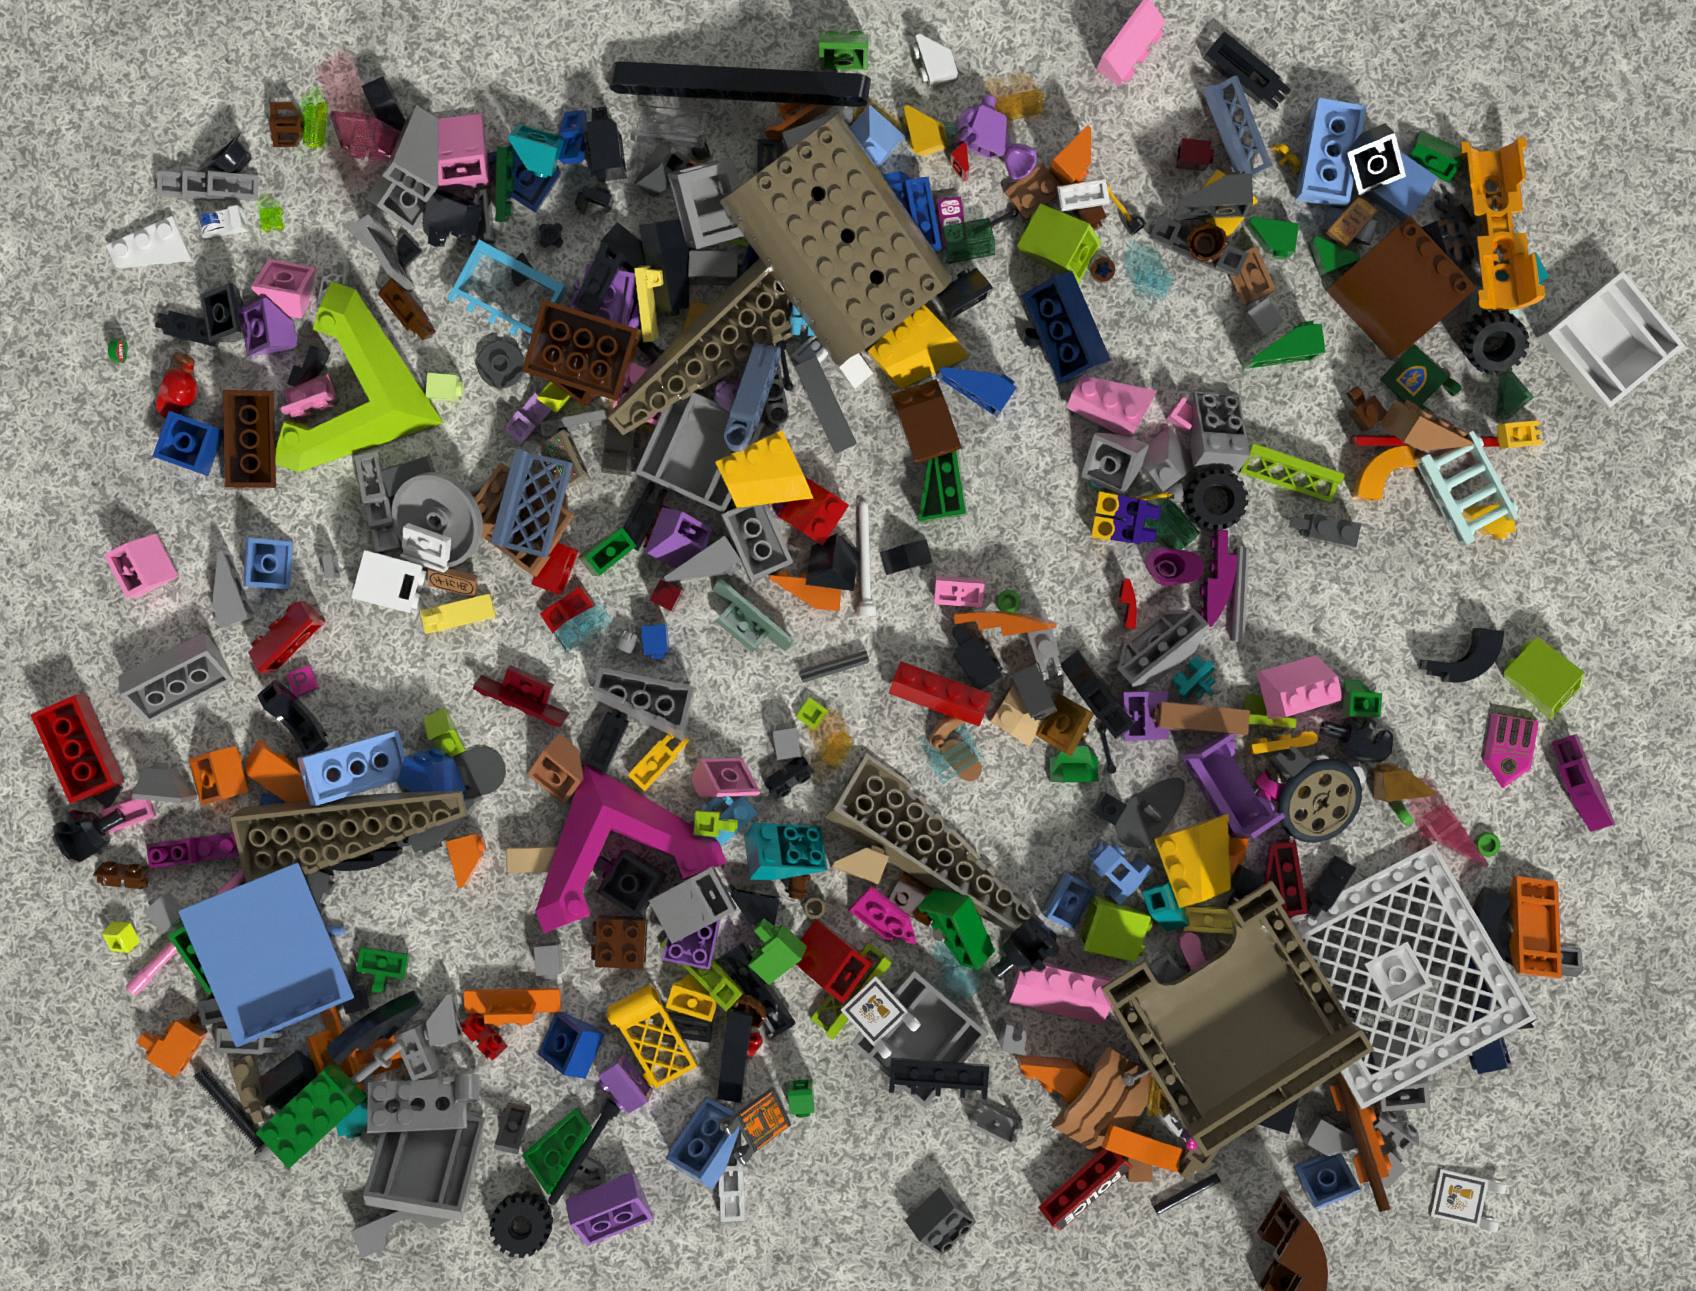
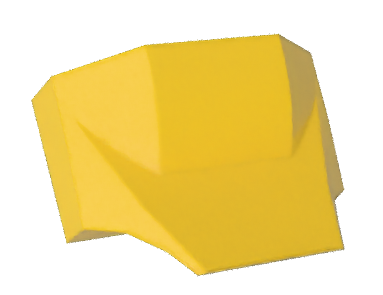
M687 974L680 982L673 983L666 1008L712 1022L718 1003L709 995L710 992L692 975Z

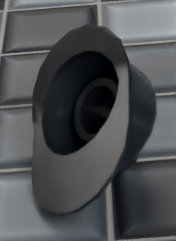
M239 132L226 146L205 160L197 171L199 172L209 166H213L222 172H240L252 158L251 153L238 139L241 133Z

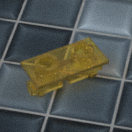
M1040 89L996 98L995 111L1004 114L1007 121L1045 113L1043 104L1045 103L1044 94L1041 93Z

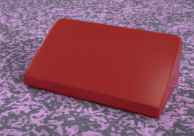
M966 142L951 152L950 163L963 182H966L969 176Z

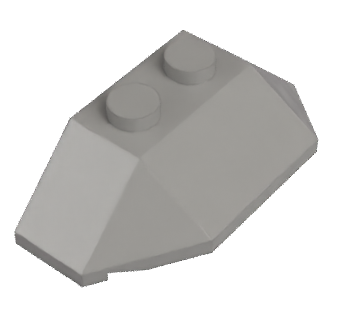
M1194 608L1161 612L1124 641L1120 663L1117 668L1118 671L1133 687L1159 681L1196 651L1209 628V624Z

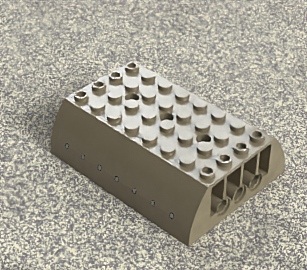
M840 113L834 115L720 201L835 363L842 362L868 348L943 291L953 279ZM814 187H820L823 190L824 197L821 201H815L811 197V190ZM843 229L852 231L853 240L850 243H844L841 240L840 235ZM874 270L879 271L882 275V281L878 285H874L870 281V274Z

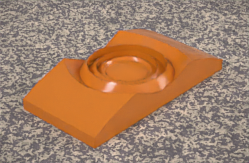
M1514 876L1508 899L1512 903L1508 909L1513 927L1509 950L1516 974L1560 979L1562 978L1558 882Z

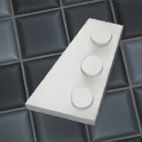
M173 216L106 245L113 263L118 269L154 264L194 262Z

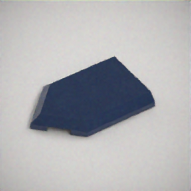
M497 151L487 153L495 188ZM515 151L513 167L514 190L511 193V198L536 213L559 179L561 171L556 169L552 176L546 178L533 174V171L527 170Z

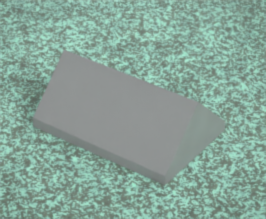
M768 504L735 508L721 514L750 582L793 564V560Z

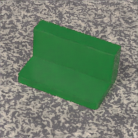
M1421 130L1417 134L1416 143L1408 155L1416 163L1448 183L1462 163L1461 148Z

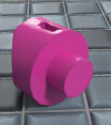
M1267 769L1254 781V784L1259 788L1256 792L1257 796H1261L1264 799L1268 798L1270 801L1274 800L1278 803L1281 790L1285 784L1272 781L1271 774Z

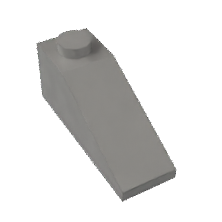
M220 550L217 553L212 607L214 609L212 616L215 623L220 625V628H230L255 618L231 553L228 550Z

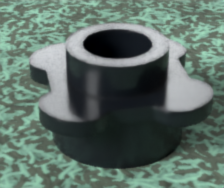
M559 223L554 225L541 224L539 226L540 245L544 248L550 245L562 246L564 242L561 238L562 225Z

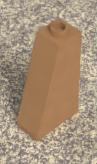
M1168 702L1159 703L1158 708L1154 707L1153 722H1156V728L1216 736L1234 733L1235 738L1246 736L1249 731L1250 710Z

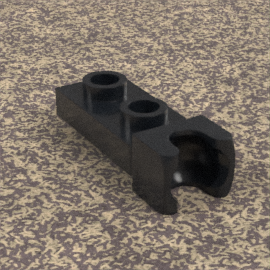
M607 243L601 245L573 302L576 306L593 315H597L627 257V254L619 252L616 258L611 260L608 256L610 245Z

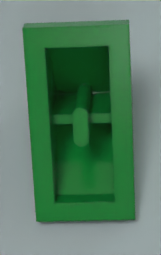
M1315 236L1309 243L1320 277L1351 266L1360 258L1359 255L1318 236Z

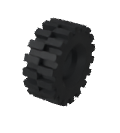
M524 1191L523 1194L515 1192L512 1196H506L495 1209L489 1227H492L490 1236L495 1237L493 1243L495 1246L498 1244L501 1246L499 1251L503 1254L507 1250L510 1252L508 1255L510 1257H514L515 1254H519V1258H524L526 1254L530 1257L534 1255L536 1250L539 1252L543 1245L546 1244L553 1228V1217L550 1216L552 1213L550 1207L547 1208L545 1206L547 1202L544 1199L540 1201L538 1199L539 1195L534 1193L533 1196H530L527 1191ZM518 1216L526 1217L530 1222V1230L524 1234L515 1232L512 1227L514 1218Z

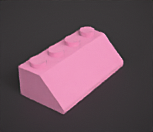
M1044 961L1046 970L1042 973L1036 971L1023 973L1017 968L1009 1003L1103 1025L1110 1006L1101 987L1114 980L1113 978Z

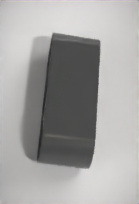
M779 364L771 386H778L780 394L776 397L768 395L765 403L768 420L776 427L784 426L789 420L788 405ZM776 409H781L785 412L784 418L780 421H775L771 417L772 412Z

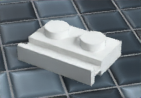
M410 523L403 527V553L401 558L443 573L448 570L447 561L450 558L451 538Z

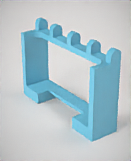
M478 240L451 290L448 300L454 302L457 296L463 297L470 301L467 311L472 313L478 305L491 312L488 322L494 324L497 317H500L513 324L509 332L510 334L515 335L520 328L532 335L534 329L463 292L482 256L484 255L499 264L507 266L555 293L550 302L560 304L568 289L565 285Z

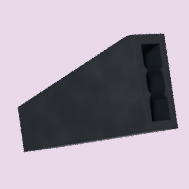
M680 220L640 225L639 229L646 265H651V269L662 270L664 284L653 287L656 313L665 312L666 317L679 315L680 309L689 308L690 247L686 246Z

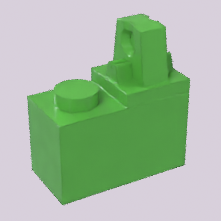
M765 918L757 923L754 932L761 938L760 941L763 943V946L759 944L752 951L751 955L753 957L749 967L770 985L802 960L807 946L784 924L777 927Z

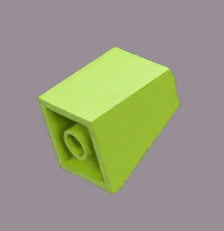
M1040 203L1037 210L1032 213L1028 227L1019 236L1017 247L1023 255L1058 274L1073 271L1079 284L1100 247L1101 241L1089 223Z
M1536 637L1532 642L1528 640L1521 647V654L1516 659L1511 658L1503 668L1505 670L1504 679L1551 720L1583 686L1585 672L1540 638Z
M1093 894L1079 942L1084 951L1137 962L1138 956L1142 957L1146 944L1143 941L1146 933L1149 934L1152 929L1153 920H1151V915L1147 911L1125 904L1119 905L1116 901Z

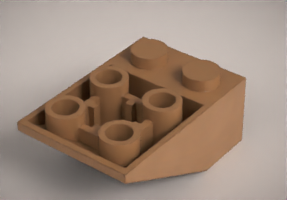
M1395 399L1379 424L1403 442L1421 451L1473 445V442L1466 438L1467 432L1454 426L1455 424L1444 418H1438L1437 415L1426 409H1420L1419 406L1408 400L1402 403Z

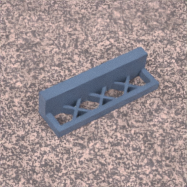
M1233 76L1218 85H1209L1202 89L1234 171H1244L1245 174H1252L1254 176L1273 166L1238 76ZM1233 84L1235 89L1233 101L1227 99L1223 91L1224 88ZM1236 107L1241 108L1244 112L1242 123L1234 119L1233 115ZM1245 129L1251 131L1253 135L1250 146L1244 144L1242 139ZM1253 152L1260 154L1264 164L1256 168L1253 167L1251 162Z

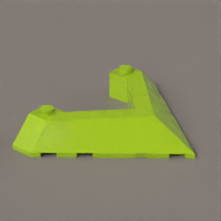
M335 281L330 282L319 306L312 330L337 338L369 401L314 427L292 419L285 421L276 447L275 459L278 466L301 472L444 423L441 416L438 415L430 403L431 401L426 398L425 392L416 382L413 374L391 341L388 340L372 312L369 311L361 299L362 297L358 291L352 287Z

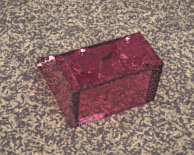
M331 111L330 117L340 146L349 151L351 157L364 160L366 156L379 162H383V159H390L400 135L399 130L368 114Z

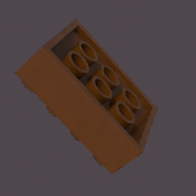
M542 299L522 372L618 401L642 330Z

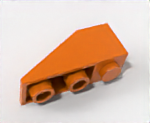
M775 571V576L770 575L769 577L770 580L815 609L840 611L841 589L805 585L807 574L799 573V578L789 577L790 572Z

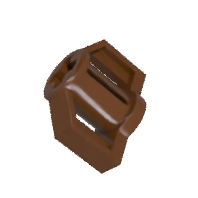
M270 102L271 115L269 122L273 147H297L306 130L303 114L294 102ZM278 110H294L297 116H279ZM295 123L296 126H282L281 124ZM280 133H299L296 140H280Z

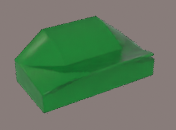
M1344 679L1345 693L1342 715L1381 717L1382 693L1371 691L1360 680Z
M1077 746L1072 756L1059 750L1055 756L1049 757V781L1063 783L1098 781V757L1091 753L1088 746Z

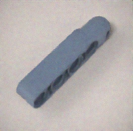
M755 342L724 431L726 445L734 452L745 450L750 443L753 432L757 429L779 365L781 348L778 346H768Z

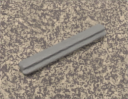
M1237 547L1235 549L1237 568L1233 584L1231 641L1244 642L1249 548Z

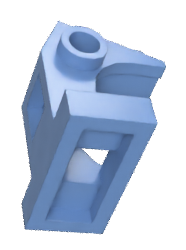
M1098 841L1094 850L1091 849L1088 852L1090 855L1089 859L1094 863L1091 868L1099 876L1103 877L1106 875L1113 881L1105 891L1121 905L1154 870L1139 856L1129 864L1122 857L1125 852L1115 843L1111 846L1106 841L1103 843ZM1122 863L1126 868L1116 878L1112 872Z

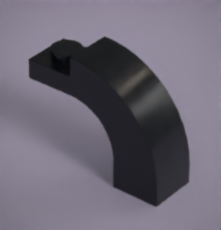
M1473 628L1471 645L1463 658L1452 663L1420 660L1419 669L1427 670L1426 675L1441 677L1443 672L1442 682L1458 683L1475 679L1485 673L1498 658L1503 644L1504 631Z
M277 680L272 681L257 695L263 709L278 719L290 731L304 756L323 751L329 745L325 738L327 733L320 722L290 690Z
M1484 886L1476 898L1473 910L1502 960L1514 967L1509 945L1504 941L1500 929L1502 917L1512 902L1493 889Z

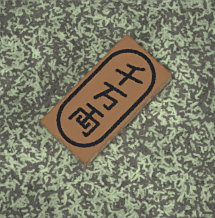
M429 568L428 586L475 597L478 587V575L450 568L444 573Z

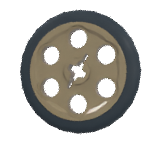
M1321 759L1312 761L1293 778H1289L1281 790L1278 800V813H1283L1285 818L1280 820V823L1286 833L1302 842L1317 843L1329 840L1344 831L1354 820L1362 801V787L1355 770L1347 763L1336 759ZM1323 774H1328L1327 781L1319 784V778ZM1345 784L1344 791L1336 794L1337 787ZM1307 786V792L1303 796H1298L1299 789ZM1337 806H1342L1341 812L1333 816V810ZM1304 808L1303 815L1295 818L1296 811ZM1321 818V824L1316 828H1312L1313 821Z

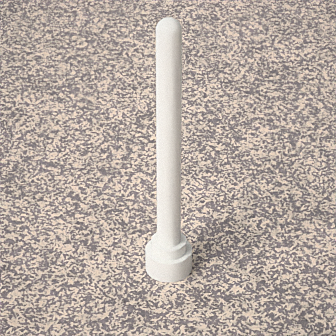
M863 501L859 504L861 602H859V607H857V617H875L876 606L871 602L868 504Z

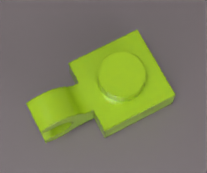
M698 809L695 811L694 835L718 837L720 830L731 832L737 830V819H721V812Z

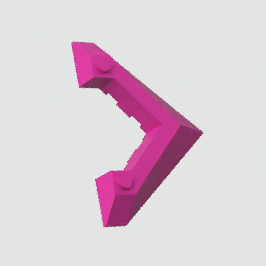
M585 763L582 771L584 779L576 789L535 911L544 934L591 915L582 891L610 831L624 835L640 844L672 857L681 880L690 878L713 865L716 868L727 862L717 839L711 836L694 835V826L590 764Z

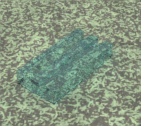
M968 737L929 764L943 784L983 758L971 738ZM969 744V749L938 769L937 764ZM972 752L975 753L976 756L947 775H942V772Z

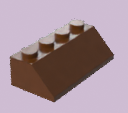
M223 390L224 490L276 488L274 391Z

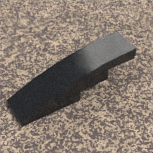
M412 990L368 1013L347 1028L326 1046L332 1061L340 1065L357 1048L365 1052L381 1035L388 1040L424 1006L417 993Z
M729 1009L717 1099L741 1103L751 1043L753 1013Z

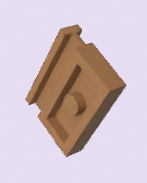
M1043 162L1032 170L1028 176L1020 179L1005 190L1004 193L1023 219L1027 220L1037 210L1040 203L1047 205L1058 196L1057 186L1061 185Z
M1257 246L1245 251L1249 254L1239 276L1230 275L1244 306L1277 291Z

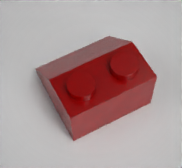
M805 477L813 499L786 502L777 517L823 546L849 505Z

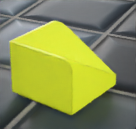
M552 382L537 397L539 401L555 413L563 408L571 398V396Z
M112 922L101 932L108 947L114 952L129 953L139 943V938L134 928L128 922Z

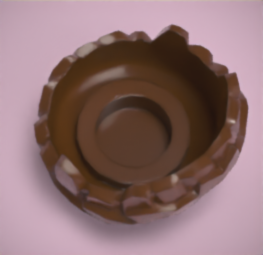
M1210 223L1194 227L1186 240L1190 254L1200 262L1216 260L1223 254L1227 246L1225 231Z
M741 995L730 1008L753 1013L752 1028H760L767 1018L765 1006L751 995Z

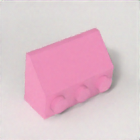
M1143 0L1104 52L1096 69L1119 87L1123 81L1127 83L1136 72L1133 67L1138 61L1140 63L1144 62L1150 53V50L1147 48L1152 42L1157 44L1164 34L1162 28L1166 21L1151 0Z
M1317 655L1257 671L1268 719L1288 717L1344 700L1338 676Z

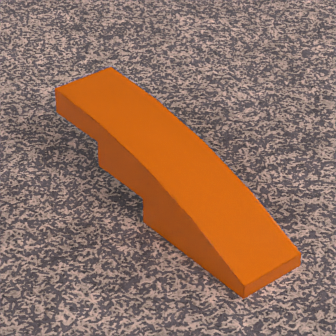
M977 611L954 614L955 624L977 621L978 630L1001 627L1002 636L1057 628L1055 622L1033 615L1008 611Z
M1110 1123L1101 1146L1117 1154L1173 1172H1178L1185 1149Z

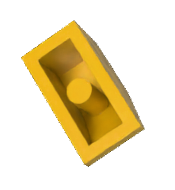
M1499 505L1470 506L1463 509L1461 514L1470 523L1498 508ZM1502 516L1477 530L1483 535H1492V539H1505L1507 534L1516 532L1515 520H1506L1505 516Z

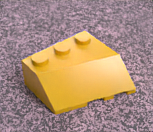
M925 305L887 332L868 350L867 354L900 390L940 371L942 367L948 368L959 361L969 358L955 336Z
M782 430L749 445L741 452H735L715 462L736 508L813 499L804 474Z
M1229 813L1163 833L1154 839L1179 908L1203 902L1231 890L1230 835H1228Z

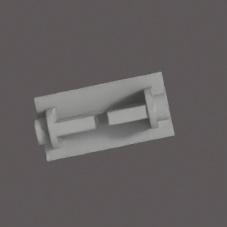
M1378 1109L1377 1120L1372 1121L1375 1130H1380L1384 1136L1392 1131L1393 1133L1389 1136V1140L1403 1150H1411L1414 1145L1419 1146L1418 1131L1412 1124L1404 1123L1393 1111L1382 1112Z

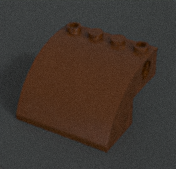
M1409 215L1370 251L1359 258L1325 291L1391 361L1441 321L1477 287Z
M1281 1191L1257 1231L1261 1239L1276 1247L1272 1254L1275 1258L1258 1287L1261 1291H1326L1328 1267L1323 1245L1309 1221L1288 1195ZM1284 1276H1291L1287 1283H1281Z

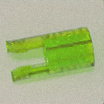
M320 102L316 104V107L313 103H308L305 108L303 145L310 148H325L328 105L326 102Z

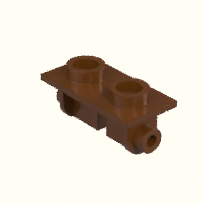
M107 861L101 863L93 873V876H97V883H101L102 886L120 887L122 885L121 880H124L125 888L141 890L143 887L146 888L148 886V878L144 877L150 869L148 866H141L137 863L127 865Z

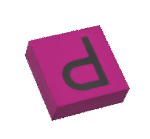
M306 666L286 674L295 697L319 688L311 666Z

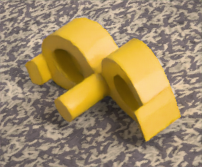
M1276 143L1270 149L1272 151L1275 149L1284 157L1278 162L1280 166L1288 161L1295 171L1294 175L1301 170L1299 159L1291 153V150L1286 145Z

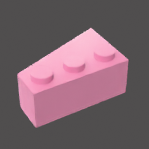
M1082 375L1070 396L1066 408L1115 434L1133 437L1150 408L1157 390Z

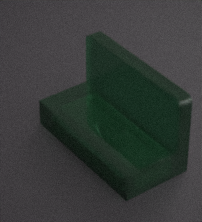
M989 218L942 227L948 264L995 255V239Z
M1166 498L1159 505L1161 507L1159 520L1146 518L1145 527L1157 529L1156 540L1163 548L1182 550L1200 532L1177 505Z

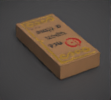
M1358 196L1326 234L1345 249L1378 210L1361 196Z

